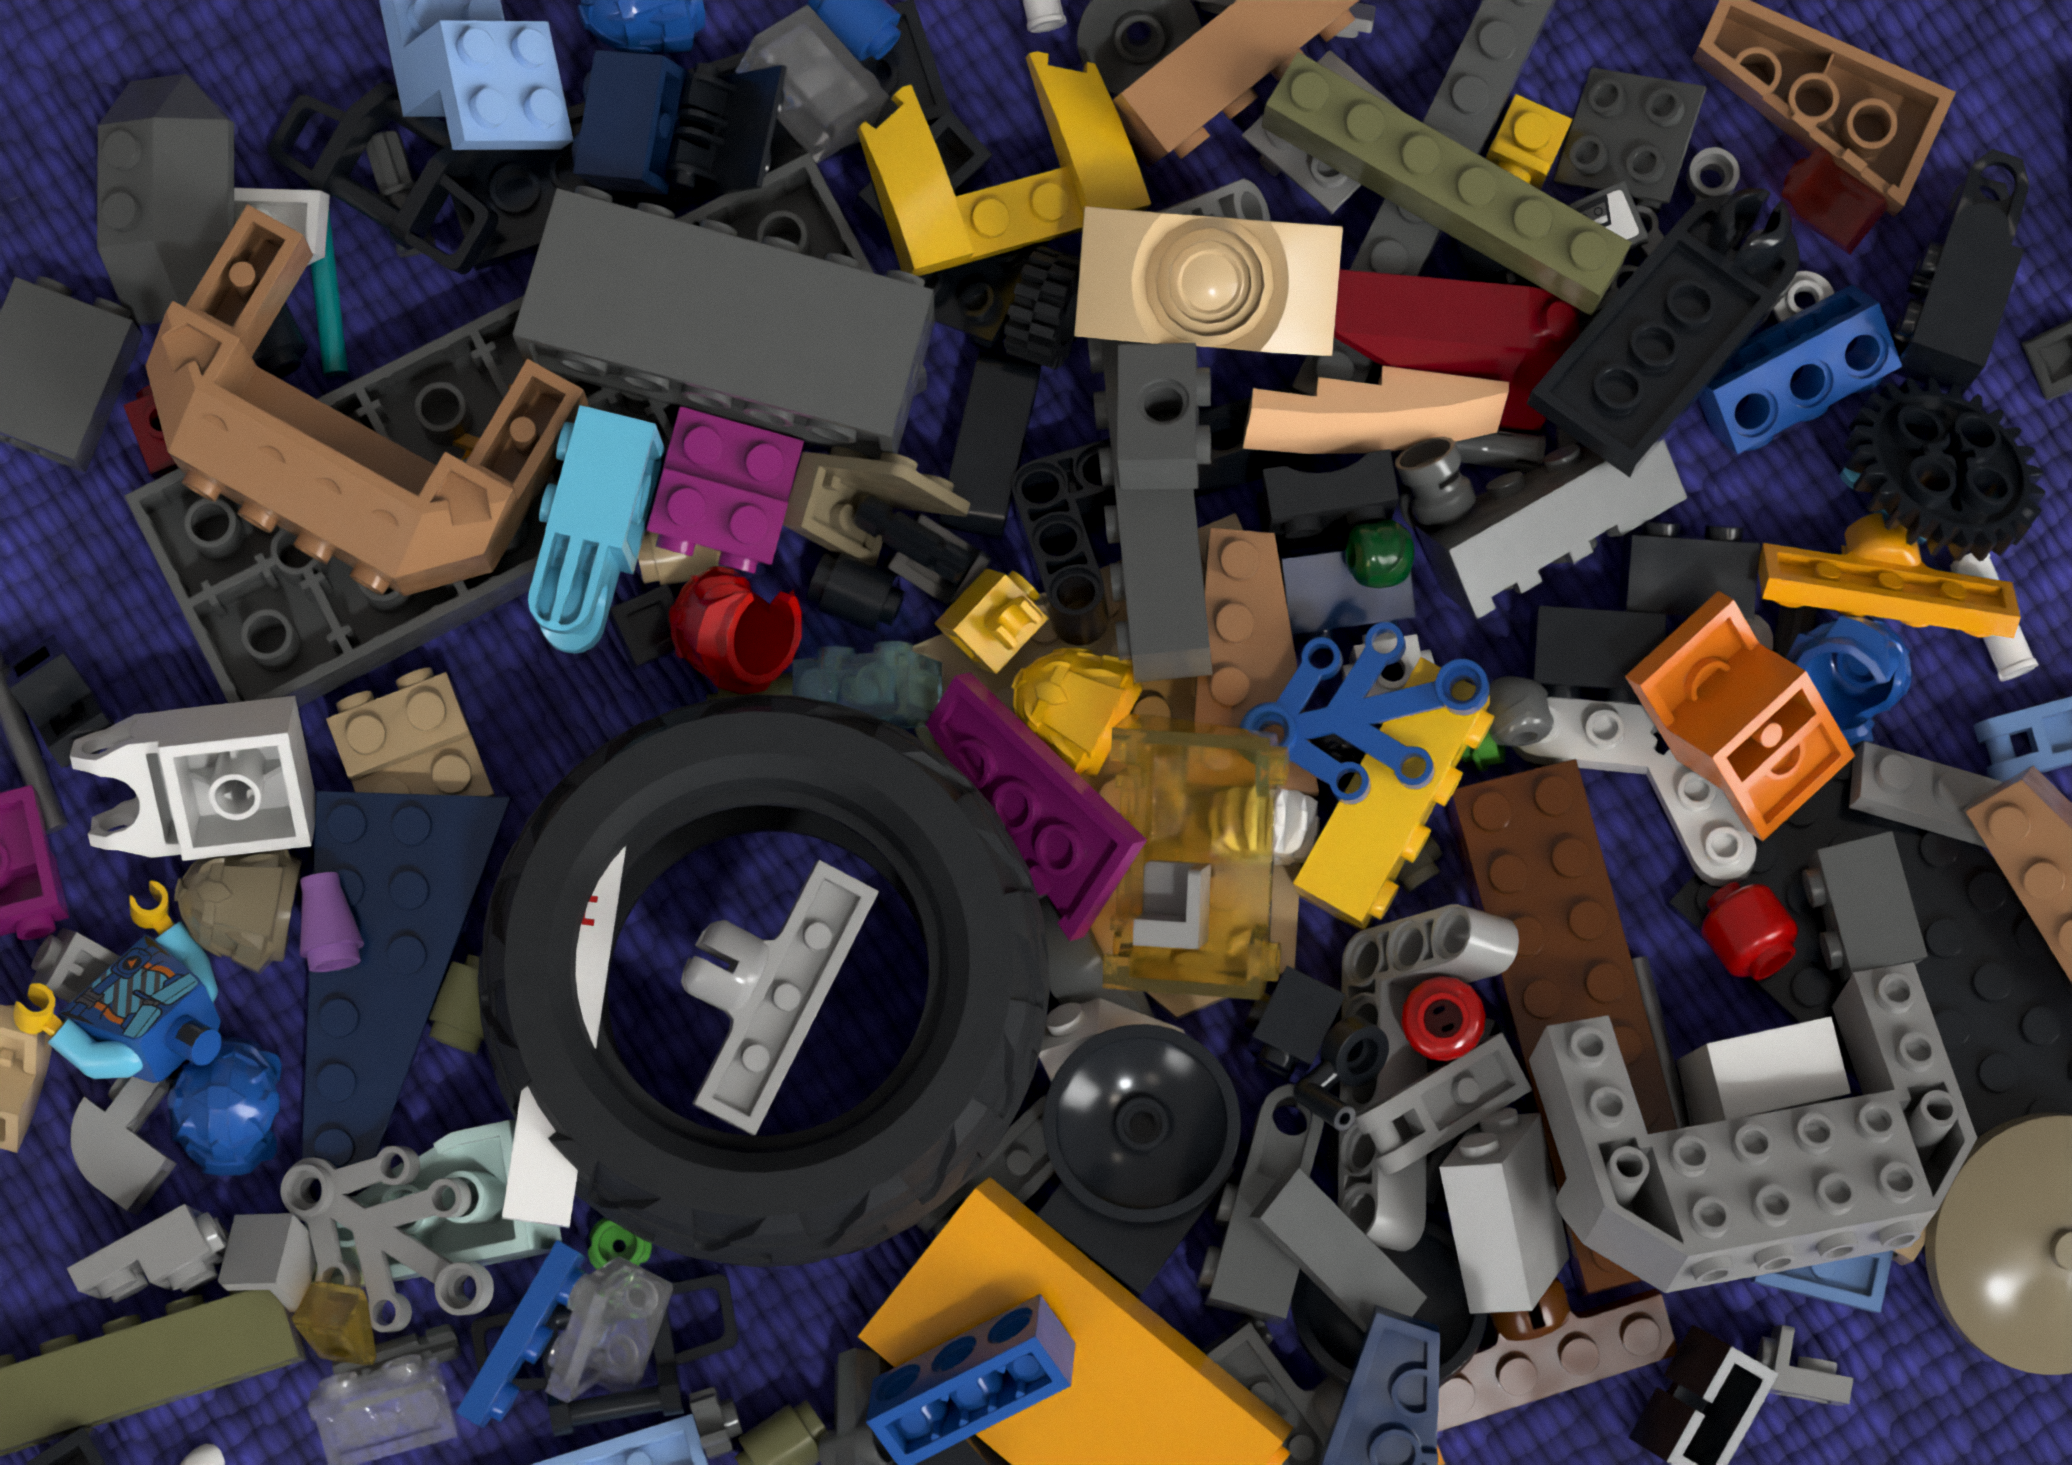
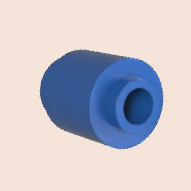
M808 0L807 7L816 14L814 21L858 61H863L869 56L874 57L876 60L881 59L892 49L901 36V31L896 27L901 14L886 0Z

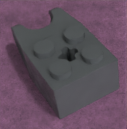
M1287 1084L1272 1091L1266 1097L1256 1117L1238 1183L1226 1181L1213 1224L1225 1227L1220 1247L1209 1245L1208 1249H1206L1196 1286L1208 1290L1204 1304L1206 1306L1242 1316L1256 1317L1263 1322L1278 1326L1287 1317L1300 1268L1249 1216L1288 1166L1299 1167L1310 1178L1324 1120L1295 1100L1293 1096L1295 1085ZM1281 1107L1297 1109L1305 1119V1132L1299 1135L1282 1133L1273 1121V1112Z

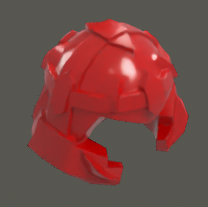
M712 566L703 572L690 575L689 581L682 587L676 601L669 610L671 637L675 645L676 656L684 658L694 669L705 674L717 688L739 694L766 691L771 682L776 680L792 663L802 638V611L798 597L795 596L794 588L789 594L780 591L771 601V604H769L752 591L750 582L744 576H741L734 571V568Z

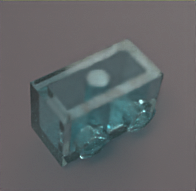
M878 642L874 644V653L855 654V649L850 647H822L817 649V658L793 660L792 695L828 701L864 711L902 729L926 727L927 720L942 698V662L913 652V645L908 642Z

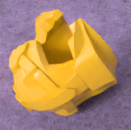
M1081 648L1054 649L1053 652L1037 658L1025 669L1021 668L1015 676L1011 686L1014 689L1013 712L1079 776L1085 774L1096 779L1144 685L1140 682L1135 683L1131 659L1119 661L1117 656L1108 654L1099 656L1092 654L1093 651Z

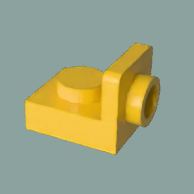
M1515 94L1501 127L1488 150L1486 159L1541 190L1573 119Z

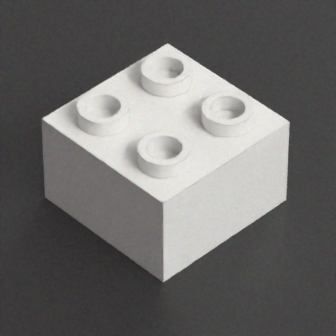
M1832 1017L1707 1043L1676 1060L1683 1092L1687 1093L1695 1126L1835 1101L1851 1093Z

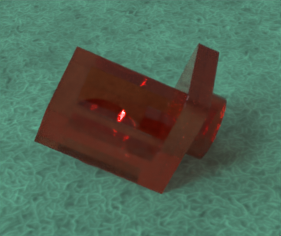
M1818 146L1808 159L1801 158L1792 166L1784 180V189L1781 193L1791 216L1849 255L1889 207L1884 196L1837 166L1831 153L1821 146Z

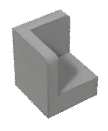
M1150 860L1145 864L1143 913L1134 919L1133 945L1199 949L1208 941L1211 863Z
M293 1213L235 1215L218 1282L228 1291L270 1290L289 1312H303L316 1265L309 1231Z

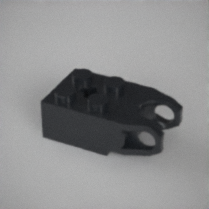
M1991 149L1973 163L1963 183L1957 187L1951 196L1935 241L1929 240L1923 256H1918L1912 269L1906 292L1916 295L1915 299H1909L1903 315H1898L1891 331V337L1902 367L1891 373L1912 378L1923 384H1926L1929 378H1934L1941 390L1948 392L1951 386L1955 385L1960 388L1962 396L1986 366L2024 249L2012 245L2029 188V179L2023 159ZM1991 166H2001L2007 169L2015 181L2012 195L2009 196L2006 183L1985 178L1980 175L1981 172ZM1980 190L1991 193L1996 201L1985 197Z

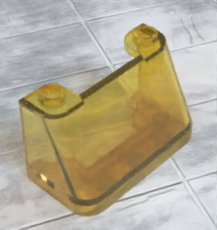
M1128 714L1112 727L1111 761H1120L1121 764H1127L1126 768H1123L1116 774L1115 788H1121L1120 814L1147 841L1117 886L1116 912L1110 917V930L1115 931L1112 945L1113 954H1105L1103 956L1102 988L1259 1000L1265 991L1267 981L1277 982L1280 972L1281 945L1280 942H1271L1270 935L1277 786H1286L1289 748L1278 746L1276 733L1157 715ZM1165 860L1211 863L1208 941L1199 949L1133 945L1134 919L1143 913L1144 867L1148 861Z

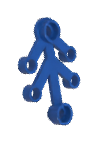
M1380 622L1368 630L1365 637L1366 647L1329 705L1325 708L1302 713L1320 680L1333 678L1338 674L1343 663L1342 654L1337 644L1331 639L1317 637L1307 642L1301 654L1302 663L1277 702L1258 704L1243 717L1239 727V741L1247 757L1254 763L1264 767H1279L1292 762L1330 785L1335 797L1345 804H1357L1368 796L1371 782L1366 770L1355 762H1338L1307 740L1334 734L1394 770L1398 781L1404 787L1421 789L1431 782L1435 772L1434 763L1428 752L1420 747H1406L1372 725L1441 708H1446L1455 715H1471L1479 711L1486 704L1490 693L1489 682L1484 670L1476 662L1468 659H1455L1440 669L1434 682L1366 698L1385 666L1399 661L1406 650V641L1400 628L1390 622ZM1390 633L1397 637L1395 649L1386 654L1377 652L1374 649L1375 639L1381 634ZM1321 648L1331 650L1334 653V658L1328 667L1317 669L1310 664L1311 656L1316 650ZM1461 680H1469L1476 686L1474 695L1465 701L1457 700L1451 694L1453 686ZM1277 725L1283 728L1284 737L1278 745L1266 746L1261 742V734L1268 726ZM1413 757L1421 758L1426 762V769L1418 778H1408L1402 774L1403 764ZM1350 772L1359 774L1362 777V784L1356 792L1346 794L1339 790L1338 783L1344 774Z

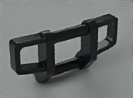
M388 80L377 84L353 103L346 112L308 95L298 96L268 146V154L308 180L309 187L312 190L325 192L330 195V198L335 196L390 231V238L395 243L407 250L415 248L447 269L461 275L471 271L498 225L499 217L496 211L460 183L478 167L486 150H452L446 123L436 117H403L397 86ZM321 113L340 123L315 166L311 168L295 158L292 148L309 118L313 114ZM392 120L440 149L428 161L401 208L349 176L374 132H378ZM450 192L474 213L472 226L458 250L452 255L447 254L423 239Z
M721 1274L664 1284L663 1279L644 1282V1289L571 1302L568 1307L562 1304L557 1305L546 1323V1326L554 1330L542 1353L545 1378L513 1379L512 1383L520 1387L519 1392L547 1390L548 1408L554 1437L574 1434V1427L652 1412L663 1411L665 1417L683 1414L684 1403L679 1366L731 1350L739 1342L729 1280ZM709 1289L716 1290L719 1294L725 1326L724 1335L716 1341L676 1353L667 1297ZM514 1312L482 1317L473 1321L471 1333L478 1373L489 1356L488 1333L493 1329L506 1327ZM648 1315L656 1360L658 1385L572 1400L561 1331Z

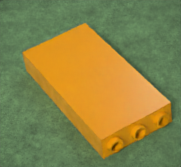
M990 1176L972 1191L857 1336L893 1367H897L1041 1294L1075 1342L1072 1383L1070 1387L975 1434L1011 1465H1282L1291 1454L1282 1445L1294 1428L1291 1424L1217 1363L1207 1357L1205 1353Z

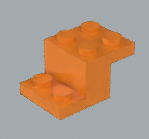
M1717 591L1625 676L1675 759L1722 789L1746 830L1761 841H1764L1855 756L1808 673L1760 644L1734 599L1720 591Z

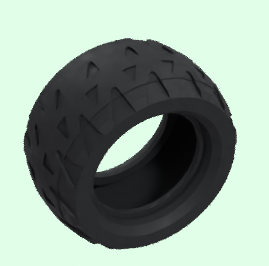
M751 694L711 699L676 708L641 722L606 742L572 768L536 808L509 851L489 900L483 929L482 954L479 956L478 968L480 1020L496 1080L515 1120L517 1121L521 1091L528 1086L538 1107L556 1131L548 1139L578 1170L575 1194L608 1220L647 1242L680 1255L701 1260L706 1259L719 1263L749 1267L798 1266L820 1262L822 1259L851 1254L875 1246L912 1227L970 1181L1000 1144L1032 1082L1044 1040L1049 1000V954L1043 913L1028 867L994 807L966 775L936 751L925 746L924 742L917 737L870 713L813 698L794 695ZM758 832H787L827 841L849 851L880 873L896 890L916 921L925 944L929 960V978L925 1006L913 1040L897 1067L884 1083L851 1110L826 1123L789 1134L748 1136L721 1132L696 1124L666 1108L649 1095L630 1075L615 1042L610 1021L608 988L612 956L626 919L639 898L662 873L680 859L703 846L725 838ZM626 846L597 1046L595 1049L585 1026L578 999L576 949L581 923L596 885L613 859Z

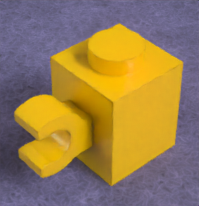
M986 568L934 624L976 667L997 674L1049 618L1034 604L1040 598L1039 593L1020 574L1011 571L1007 576L1004 573Z

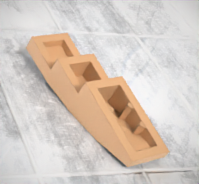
M1382 366L1378 385L1318 377L1314 396L1253 388L1244 427L1243 449L1302 454L1369 453L1388 449L1390 451L1406 450L1421 441L1436 437H1448L1457 442L1497 433L1509 393V382Z

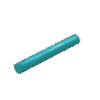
M329 210L325 257L310 265L323 376L338 377L348 374V364Z

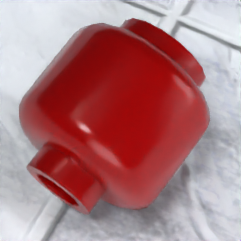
M1733 882L1719 889L1707 901L1706 906L1710 912L1702 923V937L1733 976H1752L1755 980L1768 978L1783 968L1795 955L1796 949L1793 944L1796 941L1799 928L1767 885L1750 884L1741 887L1737 882Z
M1438 976L1424 980L1410 991L1402 1006L1401 1025L1406 1040L1416 1052L1431 1060L1450 1061L1465 1056L1477 1046L1484 1033L1486 1014L1482 999L1470 985L1457 978ZM1437 1007H1445L1444 1011L1436 1015L1433 1013ZM1450 1023L1454 1024L1451 1030L1442 1031V1027Z

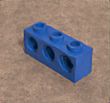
M1851 284L1746 340L1698 399L1712 435L1736 454H1739L1743 451L1756 450L1772 441L1775 434L1799 421H1810L1820 417L1828 410L1829 405L1854 392H1864L1876 387L1881 383L1884 376L1901 368L1902 364L1879 302ZM1858 336L1854 348L1845 354L1848 344ZM1804 365L1801 375L1794 382L1790 383L1793 373ZM1749 394V398L1745 406L1741 410L1735 412L1736 406L1739 403V401Z
M1039 1294L873 1378L866 1423L897 1465H915L1070 1387L1072 1383L1075 1342L1042 1295Z

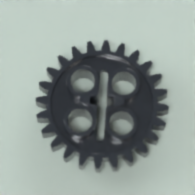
M1906 378L1900 388L1890 382L1886 384L1880 394L1873 392L1848 427L1852 433L1845 441L1844 448L1853 454L1845 463V466L1851 471L1861 473L1853 485L1854 490L1872 493L1874 497L1866 508L1868 511L1884 509L1889 514L1884 526L1887 530L1902 525L1907 529L1906 543L1912 545L1919 537L1927 540L1930 554L1936 556L1943 546H1948L1955 561H1961L1969 550L1978 561H1983L1991 550L1999 556L2003 555L2011 544L2016 546L2042 511L2037 504L2044 497L2045 490L2036 485V483L2044 474L2043 469L2027 464L2035 454V449L2028 446H2018L2015 440L2022 432L2020 427L2004 429L1999 424L2003 418L2004 411L1997 409L1987 414L1982 410L1983 399L1981 395H1975L1968 402L1962 399L1961 390L1958 386L1952 385L1947 393H1941L1939 385L1934 378H1929L1922 389L1919 388L1912 378Z

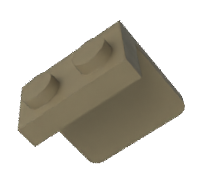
M835 446L831 447L829 455L810 452L802 453L789 495V503L783 525L839 556L841 553L876 565L883 543L881 541L882 536L878 535L875 538L859 529L853 522L857 509L867 496H874L891 506V508L966 517L968 514L970 502L953 493L954 484L934 475L918 473L916 471L918 463L908 457L882 452L879 460H870L860 452Z

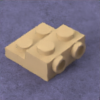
M432 668L412 671L396 680L398 691L374 699L372 691H363L350 695L336 703L339 714L326 718L347 776L351 780L355 792L496 797L454 686L446 672L434 676Z

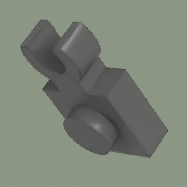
M715 1387L689 1394L690 1408L694 1414L701 1445L705 1449L707 1457L712 1460L736 1452L732 1438L743 1435V1430L733 1397L721 1400L718 1389Z

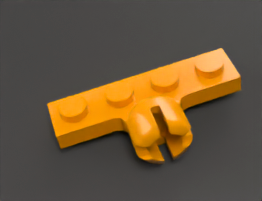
M1882 513L1866 515L1850 525L1844 534L1846 546L1841 545L1842 554L1840 555L1768 543L1762 544L1758 563L1762 599L1773 600L1782 606L1798 608L1805 605L1836 610L1846 616L1864 617L1869 615L1899 620L1912 627H1926L1928 625L1962 630L1975 637L1996 635L2014 638L2021 618L2013 582L1939 571L1927 567L1921 560L1918 541L1912 545L1907 544V529L1902 525L1887 530L1884 527Z

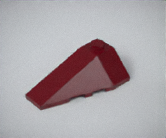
M1339 269L1334 327L1335 339L1381 366H1394L1396 368L1509 382V393L1499 428L1526 433L1540 431L1546 417L1526 403L1533 388L1579 337L1578 308L1545 289L1530 286Z

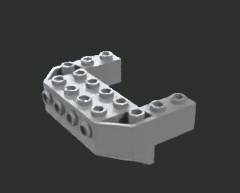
M1914 962L1853 972L1832 1006L1863 1096L1653 1134L1647 1133L1609 1015L1546 1026L1529 1062L1567 1178L1555 1202L1559 1213L1585 1246L1664 1293L1911 1247L1921 1237L1920 1233L1938 1210L1977 1140L1974 1127Z

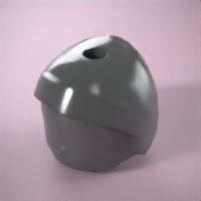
M1502 676L1494 679L1489 684L1490 705L1486 711L1494 715L1495 718L1488 731L1491 738L1497 744L1506 746L1532 745L1549 735L1552 730L1553 719L1546 699L1548 692L1540 683L1525 677Z

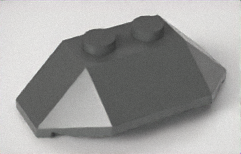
M187 74L130 81L98 124L97 249L122 307L131 312L129 319L133 320L136 326L162 323L172 301L183 307L186 306L234 227V122L200 88L199 84Z

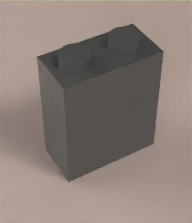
M38 276L33 284L15 277L0 311V442L86 473L143 335L133 320L129 319L131 312L114 302L96 298L94 304L90 305L71 298L73 291L55 280Z

